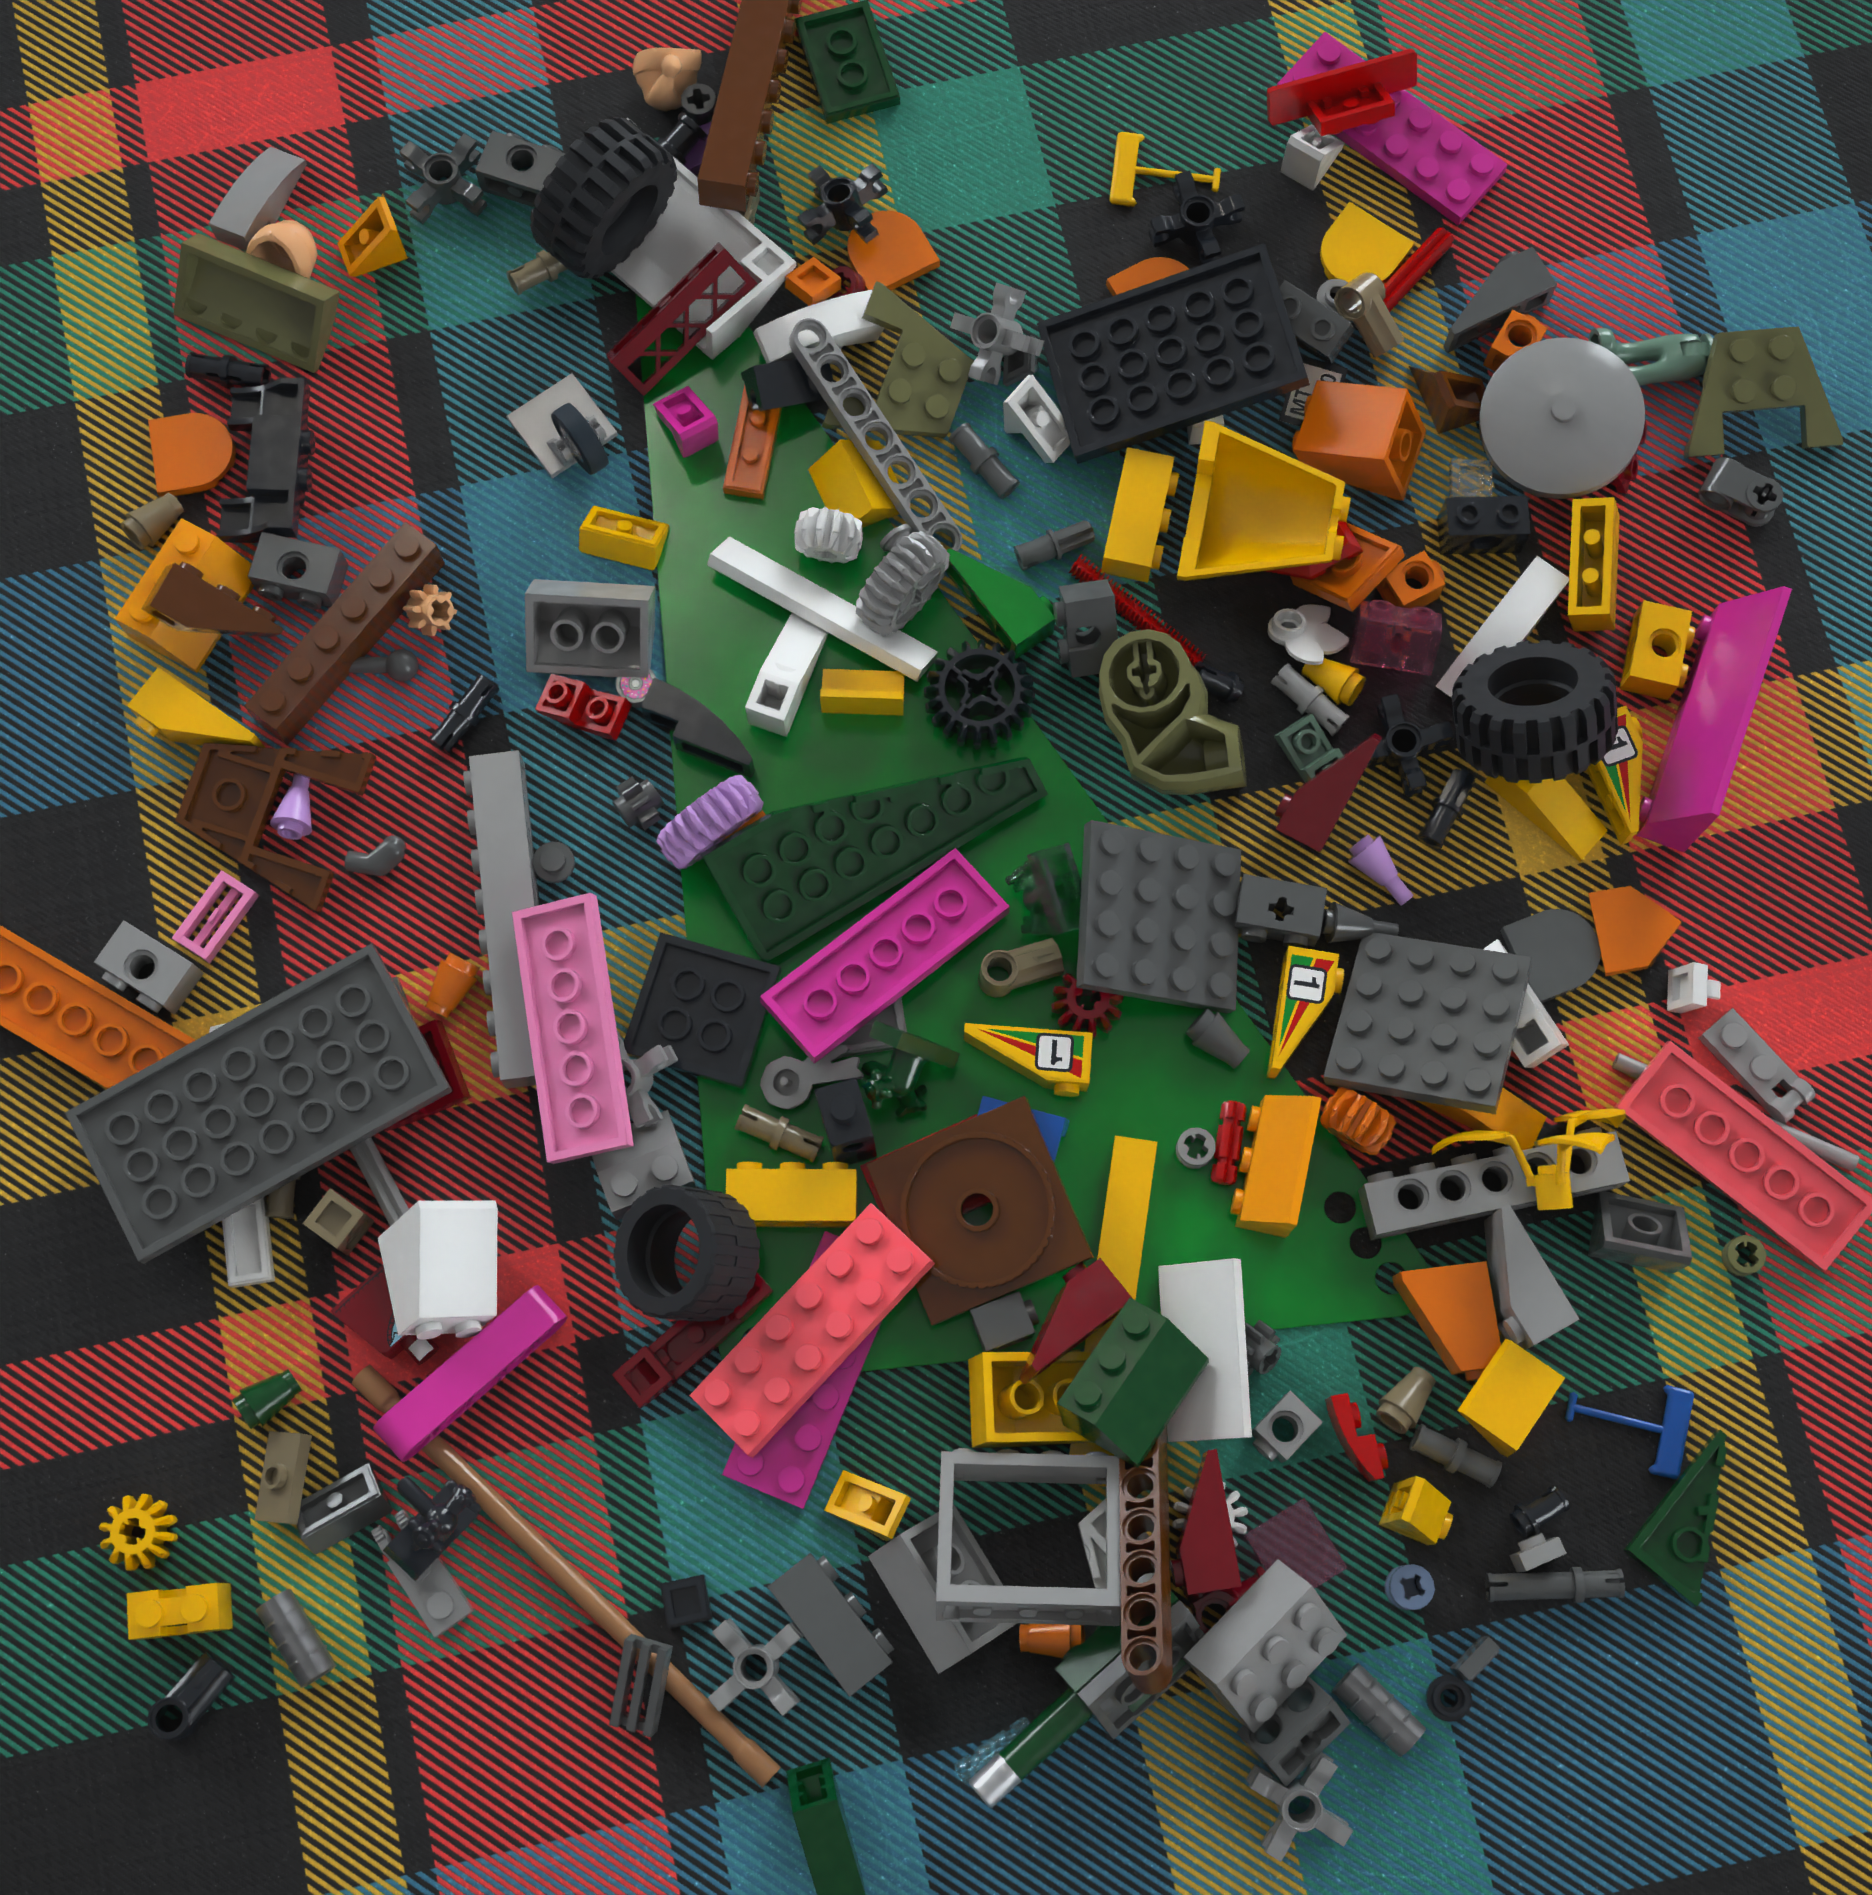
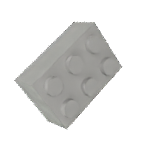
M1277 1559L1193 1646L1184 1658L1218 1702L1250 1731L1255 1733L1265 1721L1274 1715L1278 1707L1296 1688L1306 1681L1315 1668L1335 1651L1338 1644L1347 1634L1313 1586Z

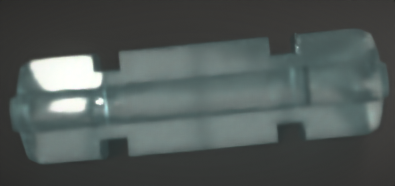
M1021 1717L1010 1725V1730L1007 1732L1002 1730L976 1748L974 1755L971 1757L966 1755L957 1761L954 1767L962 1782L966 1785L969 1784V1780L1030 1724V1721L1026 1717Z

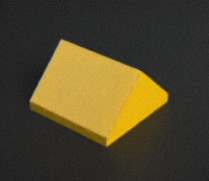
M840 439L808 469L825 506L828 509H839L840 512L851 513L854 518H858L862 522V528L885 518L889 519L899 515V512L851 440ZM866 440L870 448L874 450L883 449L879 440ZM889 466V478L899 484L892 467Z
M1505 1338L1457 1411L1501 1455L1508 1457L1519 1449L1565 1377L1513 1341Z

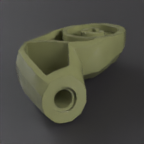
M1150 629L1129 632L1115 640L1103 656L1099 672V697L1104 720L1122 746L1132 779L1161 794L1193 795L1246 787L1245 757L1239 726L1208 714V691L1199 672L1191 664L1181 644L1166 633Z

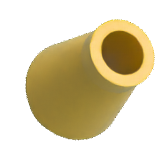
M1324 658L1323 663L1320 665L1305 664L1302 669V675L1309 678L1315 685L1323 688L1324 693L1338 705L1341 703L1348 706L1353 704L1366 681V678L1359 674L1358 668Z

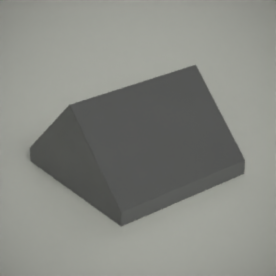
M1606 1191L1598 1192L1588 1256L1669 1273H1675L1689 1266L1692 1261V1253L1684 1207Z

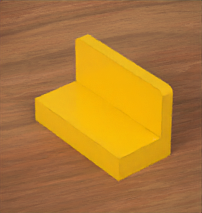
M823 669L822 689H820L821 712L903 716L905 675L898 671Z

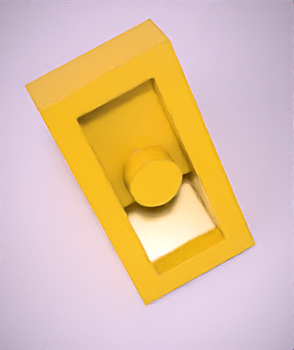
M843 1470L824 1511L834 1517L866 1529L882 1540L888 1541L893 1539L911 1498L903 1493Z

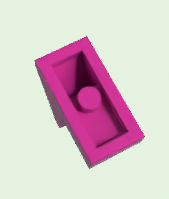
M689 386L653 404L658 417L672 432L684 458L718 440V422L715 415Z

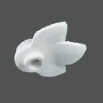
M1310 604L1300 606L1297 610L1282 609L1277 611L1268 623L1269 637L1274 642L1284 645L1291 657L1305 664L1320 665L1323 663L1324 655L1337 653L1349 643V638L1327 624L1331 613V608L1327 606Z

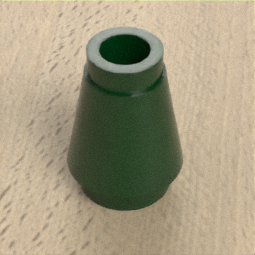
M287 1369L282 1373L240 1389L241 1394L232 1399L249 1428L252 1429L258 1424H261L263 1427L302 1390L291 1372Z

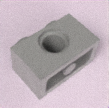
M124 920L94 961L95 964L105 971L101 977L103 980L122 992L127 986L139 992L140 994L136 1000L157 1014L163 1007L175 1015L204 974L192 962ZM154 963L155 969L152 975L146 979H139L141 968L146 964Z

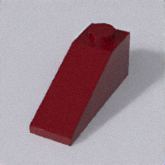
M1374 733L1300 786L1293 797L1285 794L1274 816L1281 819L1276 830L1321 852L1382 736Z
M1101 1258L1088 1267L1081 1262L1062 1277L1066 1284L1055 1296L1019 1377L1024 1386L1115 1318L1128 1299H1133Z
M1217 1449L1208 1450L1203 1453L1176 1547L1177 1559L1170 1560L1175 1588L1182 1587L1184 1596L1242 1586Z

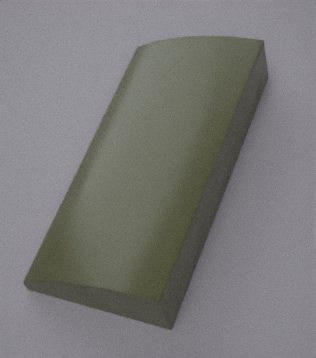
M197 233L181 243L173 315L315 373L319 369L329 341L340 291Z

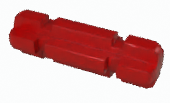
M1227 1101L1221 1105L1220 1119L1223 1120V1125H1218L1216 1150L1214 1153V1159L1217 1160V1164H1213L1211 1173L1212 1181L1217 1184L1232 1185L1235 1184L1237 1179L1238 1167L1234 1165L1235 1161L1240 1159L1244 1127L1240 1126V1124L1245 1122L1247 1110L1246 1105L1240 1102Z

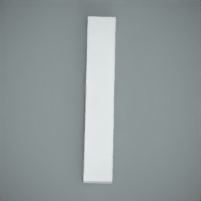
M730 536L710 553L707 563L709 567L914 681H918L936 659L938 651L900 630H897L896 633L891 632V634L882 636L877 631L874 632L856 614L855 605Z

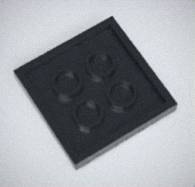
M660 932L624 1039V1047L628 1056L639 1059L657 1045H661L662 1048L671 1045L678 1061L668 1066V1068L744 1089L768 1016V1011L760 1003V996L779 982L782 972L781 967Z

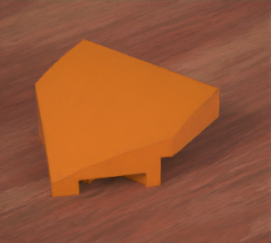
M1632 886L1588 893L1605 977L1648 969L1649 966L1652 967L1666 943L1682 924L1679 919Z

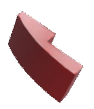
M551 674L535 710L568 726L616 741L632 704L625 697L593 690L583 681Z
M1348 1393L1333 1395L1325 1399L1333 1429L1348 1458L1368 1482L1383 1479V1470L1388 1469L1385 1446L1383 1443H1377L1375 1434L1357 1437L1356 1429L1362 1426L1357 1403H1350Z

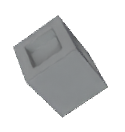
M1289 1391L1252 1429V1435L1256 1438L1252 1444L1270 1462L1276 1458L1283 1463L1293 1455L1323 1421L1292 1391ZM1275 1419H1286L1292 1424L1294 1435L1290 1442H1281L1273 1435L1272 1425Z

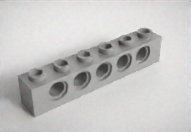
M1595 1127L1579 1131L1575 1134L1587 1132L1602 1133L1601 1127ZM1616 1131L1607 1132L1608 1134H1614L1615 1140L1606 1145L1601 1155L1582 1147H1572V1154L1580 1157L1584 1163L1583 1174H1576L1570 1170L1572 1198L1620 1188L1630 1181ZM1535 1141V1148L1522 1150L1528 1163H1533L1537 1166L1557 1164L1558 1144L1538 1146L1537 1141ZM1505 1146L1493 1150L1494 1157L1477 1160L1475 1153L1462 1155L1451 1159V1166L1436 1169L1434 1162L1410 1167V1174L1394 1177L1392 1171L1377 1173L1367 1177L1368 1183L1363 1184L1358 1193L1371 1241L1489 1216L1508 1203L1513 1210L1536 1206L1535 1186L1527 1187L1526 1177L1512 1148ZM1483 1172H1493L1500 1178V1191L1493 1192L1484 1186L1482 1182ZM1441 1181H1452L1458 1186L1460 1191L1458 1200L1451 1201L1442 1195L1440 1191ZM1407 1189L1415 1193L1418 1198L1417 1209H1406L1399 1203V1190Z

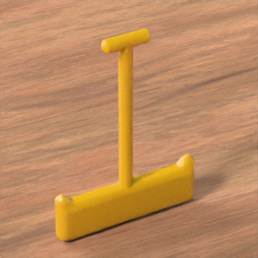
M1119 132L1116 141L1109 200L1112 204L1134 207L1137 204L1133 198L1135 174L1175 179V174L1182 172L1136 166L1139 143L1145 137L1143 134ZM1220 168L1214 169L1213 176L1191 173L1194 181L1212 183L1211 190L1213 192L1219 191Z

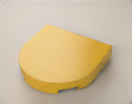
M1349 202L1327 230L1321 244L1320 257L1324 273L1329 280L1342 279L1349 283L1360 274L1368 272L1378 276L1383 284H1385L1410 254L1415 243L1352 202Z

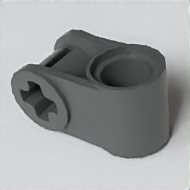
M1726 457L1715 460L1698 492L1699 500L1707 507L1722 511L1753 527L1767 524L1773 517L1774 511L1781 504L1784 496L1782 487L1774 479L1763 476L1745 467L1738 461ZM1765 488H1768V489H1769V491L1767 492V494H1765V493L1763 492V491L1765 490ZM1757 499L1764 502L1763 505L1756 502ZM1753 510L1757 511L1755 516L1751 515Z

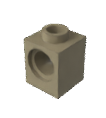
M329 1189L303 1224L348 1256L374 1223V1220L335 1191Z

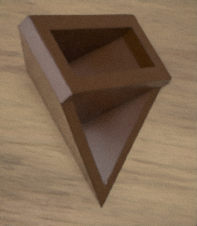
M1409 366L1438 434L1479 421L1481 402L1486 389L1481 378L1442 370L1435 373Z

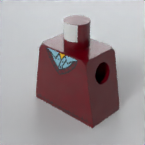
M383 1265L331 1310L335 1317L390 1359H393L405 1349L414 1361L421 1365L431 1358L439 1348L432 1339L420 1340L417 1339L416 1335L398 1336Z

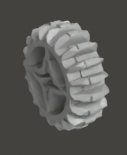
M923 531L914 532L902 538L898 545L893 546L891 551L886 556H883L882 561L874 568L871 576L866 579V584L860 590L859 598L856 601V614L866 626L874 632L877 631L882 636L889 635L891 632L896 633L909 620H913L917 612L922 610L925 603L931 599L933 592L939 588L938 584L945 577V571L949 566L950 554L937 539Z

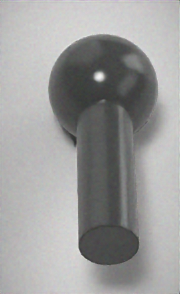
M398 649L390 653L388 657H359L351 665L349 673H388L394 680L405 682L411 680L417 674L419 663L411 651Z

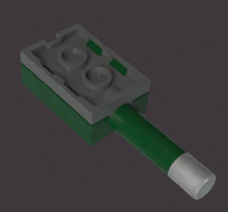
M1172 1592L1173 1673L1167 1688L1160 1693L1144 1694L1133 1684L1123 1666L1121 1658V1615L1119 1626L1098 1625L1096 1631L1081 1645L1072 1647L1064 1655L1062 1662L1055 1668L1069 1688L969 1780L971 1787L989 1808H993L1091 1717H1094L1114 1740L1192 1668L1184 1656L1205 1633L1199 1628L1200 1625L1189 1609ZM1155 1616L1144 1617L1140 1620L1138 1626L1150 1624ZM1146 1660L1140 1665L1138 1670L1145 1671L1150 1669L1156 1660Z

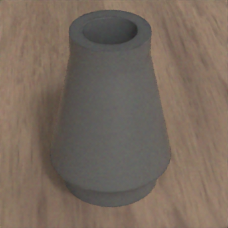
M1208 1008L1196 1018L1185 1033L1192 1039L1191 1044L1222 1060L1233 1069L1244 1060L1250 1051L1220 1013L1216 1012L1214 1014Z

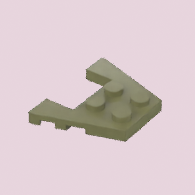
M876 281L862 319L896 332L900 337L875 403L896 434L945 438L950 430L968 380L970 367L974 361L885 285ZM848 397L843 400L844 410L852 416L863 414L864 407L859 399ZM828 407L821 427L833 430L842 428Z
M1799 326L1720 332L1714 335L1702 381L1703 389L1698 408L1695 409L1691 423L1693 428L1689 442L1685 446L1684 458L1720 456L1725 454L1722 413L1799 407L1802 449L1843 445L1842 435Z

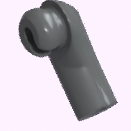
M391 835L386 837L370 854L348 851L345 858V870L373 876H384L403 860L406 849L405 842L399 836Z

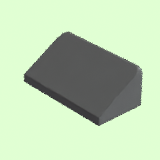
M367 1463L301 1500L298 1524L296 1526L301 1540L313 1554H318L392 1512V1507L372 1466Z

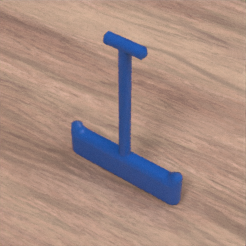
M1666 1385L1663 1388L1667 1394L1662 1425L1578 1405L1576 1404L1578 1395L1572 1392L1569 1395L1565 1419L1567 1422L1573 1421L1574 1413L1577 1412L1660 1433L1655 1464L1649 1467L1648 1470L1650 1474L1677 1479L1680 1476L1694 1393L1690 1390Z

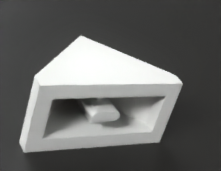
M1311 124L1290 136L1280 172L1314 191L1345 143L1329 134L1321 136L1314 125Z

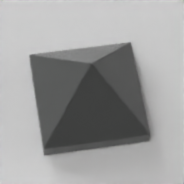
M1019 350L1012 355L1004 356L1003 385L1008 387L1039 371L1038 356Z

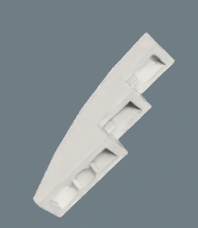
M1536 556L1456 658L1436 687L1452 698L1454 683L1468 664L1473 665L1475 659L1484 653L1487 655L1492 654L1495 648L1502 646L1507 648L1513 647L1518 642H1524L1569 583V578L1539 556Z

